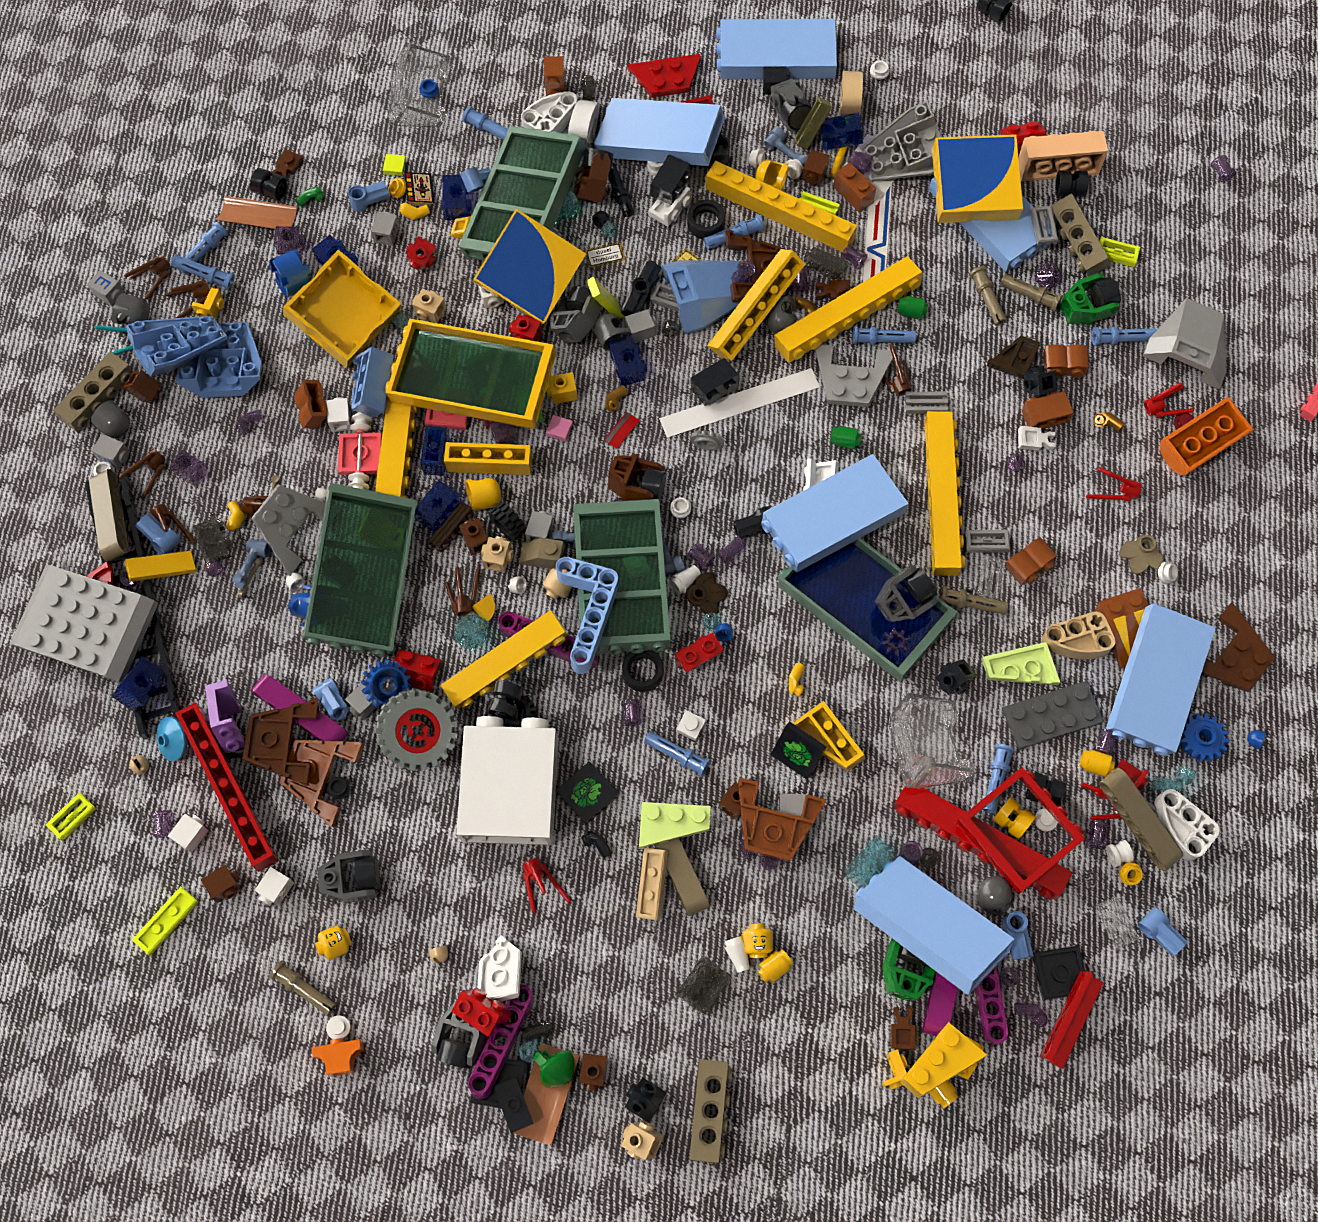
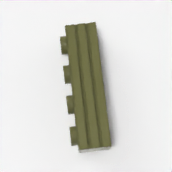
M820 97L817 98L794 138L798 146L808 149L809 145L812 144L813 138L824 123L827 114L831 111L832 106L829 101Z

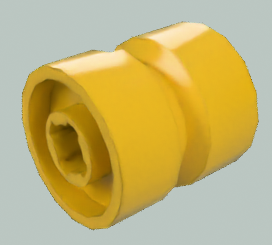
M1010 797L992 820L1002 828L1007 826L1008 832L1019 840L1036 816L1027 809L1022 810L1021 804ZM1012 812L1017 815L1014 821L1008 818Z

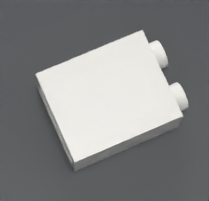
M492 716L478 717L476 726H464L456 835L462 842L553 845L559 741L556 729L548 728L549 721L542 718H524L521 721V727H503L504 720Z

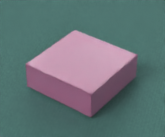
M553 415L546 430V436L566 442L573 421Z

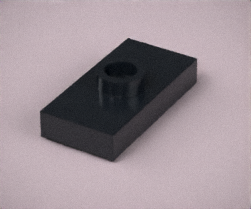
M517 1077L494 1086L511 1134L534 1124Z

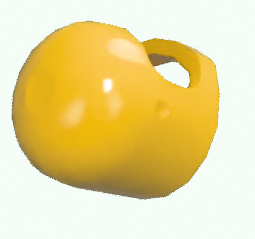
M765 160L759 164L755 179L782 191L789 165L773 160Z
M495 479L465 480L467 496L473 511L494 508L500 503L501 490Z

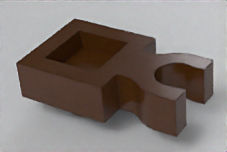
M284 149L275 163L277 169L273 170L272 173L283 175L288 180V174L294 175L303 162L302 156Z
M830 280L829 285L816 283L815 290L823 291L822 293H816V300L830 297L831 302L851 290L850 280Z
M894 1007L893 1015L897 1024L890 1025V1049L915 1050V1025H909V1020L912 1017V1008H907V1016L901 1017L899 1015V1007Z

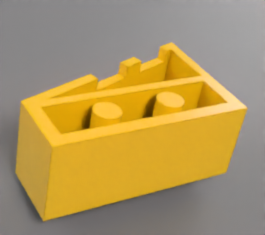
M824 701L793 723L827 746L823 756L844 771H850L865 760L864 753Z
M948 1022L901 1079L900 1083L919 1099L979 1062L987 1054Z

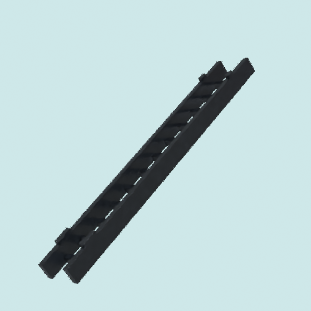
M127 475L122 479L120 478L123 489L121 501H125V506L127 507V512L123 513L124 520L129 519L132 530L126 532L127 539H134L136 550L129 551L110 561L109 563L111 564L137 556L146 557L142 534L136 527V523L139 520ZM87 481L84 483L89 501L88 505L90 509V514L93 520L96 534L89 481ZM100 554L102 564H104L107 561H105ZM113 573V586H116L117 582L128 580V573L116 576ZM152 579L143 580L144 588L131 591L140 595H146V597L157 602ZM158 606L152 617L153 626L147 628L144 635L147 636L155 633L157 646L138 651L134 660L159 653L162 666L135 673L132 662L126 676L138 733L144 740L149 738L146 720L173 713V717L178 720L175 713L181 710ZM164 672L166 686L142 693L139 692L137 680ZM164 693L168 694L171 706L144 713L141 700Z

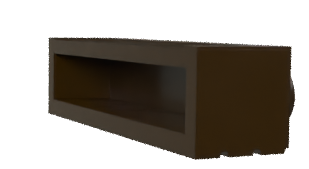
M461 501L429 539L430 546L440 553L446 550L449 542L456 538L460 530L459 526L473 517L472 507Z

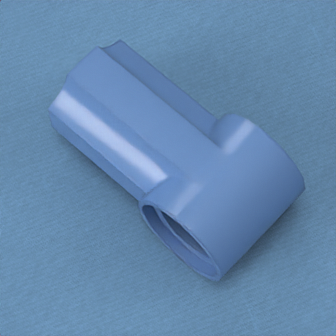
M476 167L462 172L460 175L467 192L473 193L484 188L491 170L489 168L477 170Z
M383 181L366 187L354 185L348 190L351 208L358 212L364 211L369 204L389 198L387 187Z
M151 513L144 515L136 523V527L151 541L153 548L160 555L167 554L181 542L179 536L172 529L168 528V531L165 532L161 523Z
M332 678L312 688L332 720L340 721L346 717L349 709L343 698H341V693Z
M1153 908L1138 923V927L1147 937L1155 939L1173 957L1183 949L1188 941L1169 924L1170 920L1165 913L1158 908Z
M1014 911L1006 915L1002 921L1004 931L1014 938L1010 949L1012 960L1033 957L1027 930L1028 919L1020 911ZM1011 917L1019 921L1020 926L1018 929L1011 926Z

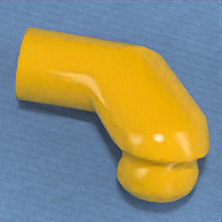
M408 203L400 205L401 214L411 220H416L430 214L427 205L419 208Z
M233 500L227 505L232 513L226 523L229 531H235L240 528L245 519V514L242 512L236 500Z
M796 663L789 675V692L798 697L804 691V686L798 684L805 670V666L801 663Z

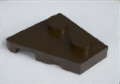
M1020 336L1011 345L1003 348L999 355L994 358L991 357L987 362V366L1024 379V372L1029 371L1039 349L1040 342Z

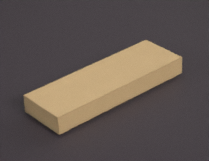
M644 848L636 910L637 918L660 920L668 850Z

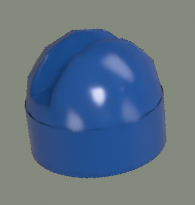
M720 623L716 627L715 637L717 640L727 642L732 639L733 629L731 625Z
M1260 730L1251 731L1247 737L1249 745L1260 750L1266 733Z

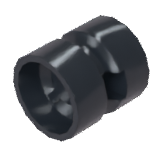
M979 0L976 8L984 14L990 13V18L1000 23L1010 11L1013 0Z
M719 134L709 166H706L709 170L715 161L728 166L730 141L726 136Z
M257 168L250 180L251 192L262 196L266 195V197L276 201H280L283 198L287 189L286 177Z
M1058 170L1055 181L1056 196L1066 197L1072 194L1074 197H1086L1089 185L1088 171L1076 170L1074 173H1071L1070 170Z
M497 680L492 692L494 698H491L489 701L487 713L503 720H514L518 710L516 703H519L521 700L523 688L512 682Z
M1034 771L1035 782L1040 788L1044 787L1052 796L1051 800L1058 806L1066 783L1055 778L1048 780L1047 775ZM1027 788L1025 799L1038 803L1039 800Z

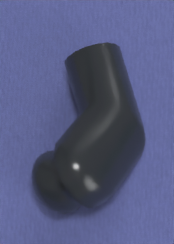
M588 831L586 835L581 837L585 846L594 844L603 859L613 853L601 835Z

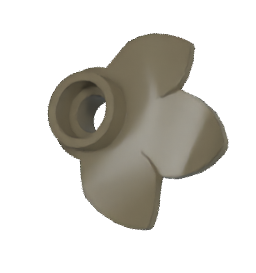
M1142 535L1136 541H1127L1119 550L1120 557L1129 559V567L1134 574L1143 573L1148 566L1158 570L1163 562L1162 555L1157 550V542L1150 535ZM1142 544L1148 545L1149 549L1144 548Z

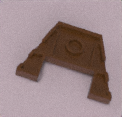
M727 229L725 232L726 249L747 251L750 283L732 282L730 286L732 302L742 301L774 257L784 248L764 241L760 243L751 240L750 236L744 234L739 236L734 234L733 230Z
M1230 603L1218 620L1233 630L1236 635L1214 664L1207 659L1205 660L1201 676L1206 678L1209 676L1220 680V683L1249 692L1275 659V656L1236 606Z
M315 698L306 703H296L278 710L276 708L250 715L243 760L309 786L312 766L309 763H289L294 720H318L320 700Z

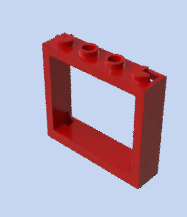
M1023 767L1006 779L956 822L1002 877L1010 883L1018 895L1085 840L1083 830L1076 823L1072 824L1069 821L1067 812L1060 805L1056 806L1048 790L1044 787L1040 788L1035 782L1036 777L1028 769L1025 771ZM1019 779L1073 839L1025 880L1021 878L971 820V818Z

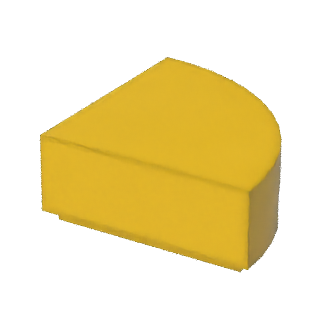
M488 594L472 606L485 624L492 618L495 611V602L491 594Z

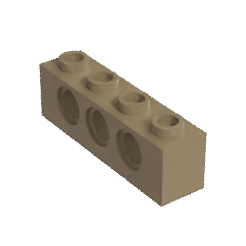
M1070 194L1050 205L1055 225L1059 224L1061 227L1058 231L1063 241L1068 240L1070 243L1067 246L1072 257L1077 256L1079 261L1076 264L1081 273L1086 272L1087 276H1091L1111 266L1108 256L1074 196ZM1069 218L1074 219L1070 223H1065V221ZM1083 234L1081 238L1074 239L1076 235ZM1092 250L1089 255H1083L1085 251Z
M110 351L53 411L62 422L78 433L88 425L93 413L101 404L117 395L118 391L125 385L132 374V369L129 364Z
M699 1059L689 1161L718 1164L719 1159H724L725 1144L721 1143V1133L726 1134L728 1119L723 1118L724 1108L729 1109L730 1094L725 1092L726 1083L731 1084L732 1069L728 1068V1062ZM711 1080L718 1081L721 1086L720 1091L717 1093L709 1092L707 1083ZM706 1106H716L718 1115L715 1118H708L704 1113ZM705 1130H712L715 1133L716 1140L713 1143L707 1144L702 1140V1133Z

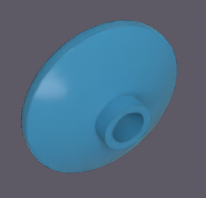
M174 717L163 718L157 728L159 750L163 757L169 761L181 759L186 749L185 732L180 722Z

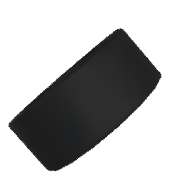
M708 199L693 203L687 214V225L691 234L699 239H704V237L723 231L725 213L722 206ZM708 212L717 216L718 221L712 226L703 227L696 224L694 218L700 213Z
M653 650L643 651L642 653L629 652L622 664L623 679L628 687L635 691L647 692L653 690L663 679L664 666L661 657ZM645 658L655 664L656 672L652 679L641 682L631 676L630 667L635 660Z

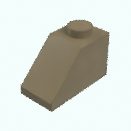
M546 538L525 542L522 544L519 564L556 569L557 561L564 557L563 541Z

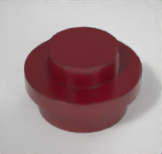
M1190 413L1177 414L1174 418L1175 429H1179L1193 420L1194 417Z

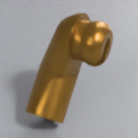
M800 296L796 297L795 306L805 309L807 311L805 316L817 310L812 301Z
M624 385L607 394L605 407L609 412H615L619 407V399L628 394Z
M1111 412L1098 413L1093 418L1096 426H1111L1118 432L1125 425L1123 421Z

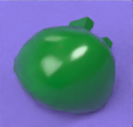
M539 1050L533 1056L534 1061L541 1067L540 1080L545 1087H562L572 1080L575 1071V1058L570 1050L555 1053L553 1056L547 1050L543 1053Z

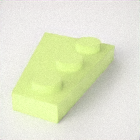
M1046 642L982 658L988 680L1048 685L1060 684Z
M642 802L639 849L657 843L668 842V840L679 837L683 838L709 831L711 806Z

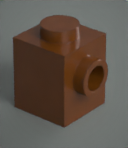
M811 150L803 168L802 180L809 184L821 186L829 166L830 155Z
M137 370L132 372L123 389L141 402H149L157 398L160 393L158 389L162 384L143 370Z
M479 518L467 520L459 528L472 556L481 552L483 544H487L488 537Z
M734 782L723 796L718 807L735 821L741 816L737 782Z
M226 865L201 879L210 897L217 903L224 899H231L242 888L238 882L241 880L235 868L230 869Z
M583 1053L579 1084L584 1085V1090L598 1091V1087L604 1088L608 1063L607 1056Z

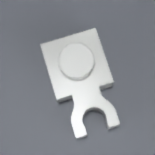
M1021 426L1018 429L1020 449L1039 451L1042 447L1053 450L1056 447V443L1048 441V438L1053 439L1055 437V432L1041 433V428Z

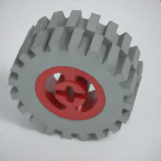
M426 691L399 692V695L389 698V702L386 705L383 704L380 708L382 710L380 715L376 717V741L382 753L397 766L407 768L408 770L415 771V769H420L422 771L427 770L429 766L435 767L439 765L438 762L441 759L445 760L448 757V751L453 750L455 746L453 741L457 739L458 733L455 732V727L458 726L457 721L454 720L453 715L455 714L452 709L439 696ZM414 714L427 716L432 724L431 735H428V727L423 723L419 728L422 731L421 734L415 733L411 737L415 741L424 740V743L419 746L406 744L401 736V727L403 725H406L405 732L410 737L414 733L412 727L414 725L418 727L422 723L418 719L410 721V716Z

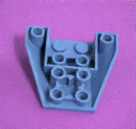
M679 260L661 265L666 283H670L679 308V319L685 334L705 329L735 310L741 301L732 302L730 288L732 282L750 283V277L744 261Z
M212 316L145 320L125 325L134 353L150 377L171 372L228 339L226 333Z
M248 322L218 323L228 339L178 367L176 383L202 398L244 396L260 380L262 363Z

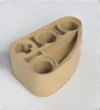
M842 71L839 121L859 122L863 93V73L861 71Z
M1096 611L1049 626L1042 636L1041 642H1046L1049 651L1058 655L1087 660L1108 655L1115 645V637L1106 617ZM1069 628L1076 629L1078 634L1071 633ZM1049 635H1055L1058 641L1050 639ZM1098 641L1105 642L1107 647H1102Z

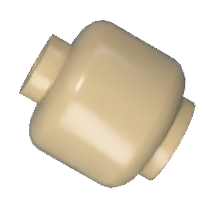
M555 568L549 571L543 582V587L547 589L546 594L556 600L558 597L566 598L572 589V586L558 581Z

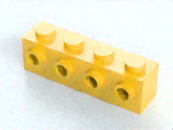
M446 442L444 463L447 472L531 475L532 451L530 445Z

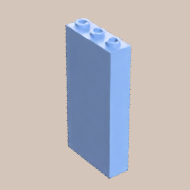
M835 19L720 20V27H717L716 39L720 40V43H717V55H720V59H717V71H720V79H762L764 66H786L790 79H835L837 69Z
M612 98L609 106L606 108L604 120L600 124L598 136L594 140L595 149L614 154L613 159L664 163L667 156L672 155L690 163V165L709 166L725 117L721 105Z
M934 177L931 179L929 191L936 198L937 184ZM1023 196V211L1018 220H971L959 222L1005 272L1012 268L1016 269L1023 260L1032 258L1038 250L1049 246L1044 243L1041 246H1037L1030 216V209L1033 206ZM1036 212V213H1037L1038 222H1039L1041 237L1043 238L1042 229H1041L1040 220H1039V215H1038V212ZM1045 220L1048 237H1051L1049 224Z
M872 454L763 512L761 525L764 531L770 533L773 537L775 547L785 555L784 559L787 565L793 567L797 573L905 514L909 503Z
M1155 603L1145 607L1106 730L1112 732V736L1115 738L1132 740L1133 744L1138 747H1150L1158 755L1167 756V754L1176 753L1216 627Z
M901 856L894 862L889 861L884 867L883 872L879 875L875 874L870 880L869 885L865 888L861 887L854 897L856 899L855 911L967 995L1007 956L1014 941L1013 937Z

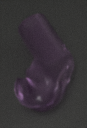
M260 410L243 414L235 424V429L238 430L240 435L248 433L249 428L247 425L249 423L262 420Z
M1014 1003L1015 1015H1027L1040 1028L1047 1025V1015L1039 1005L1035 1003Z

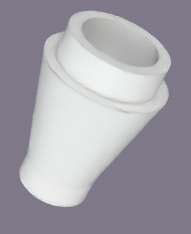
M692 565L690 568L673 575L669 581V586L678 595L686 593L688 588L701 575V572L695 565Z
M743 936L725 941V950L734 964L737 973L750 969Z

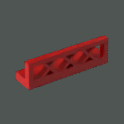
M1088 971L1079 972L1039 1056L1060 1069H1063L1104 983L1094 978L1092 973Z

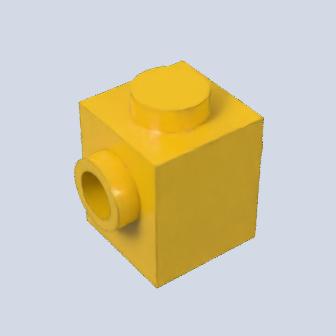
M573 372L550 376L549 385H547L546 390L548 397H552L553 404L578 400Z

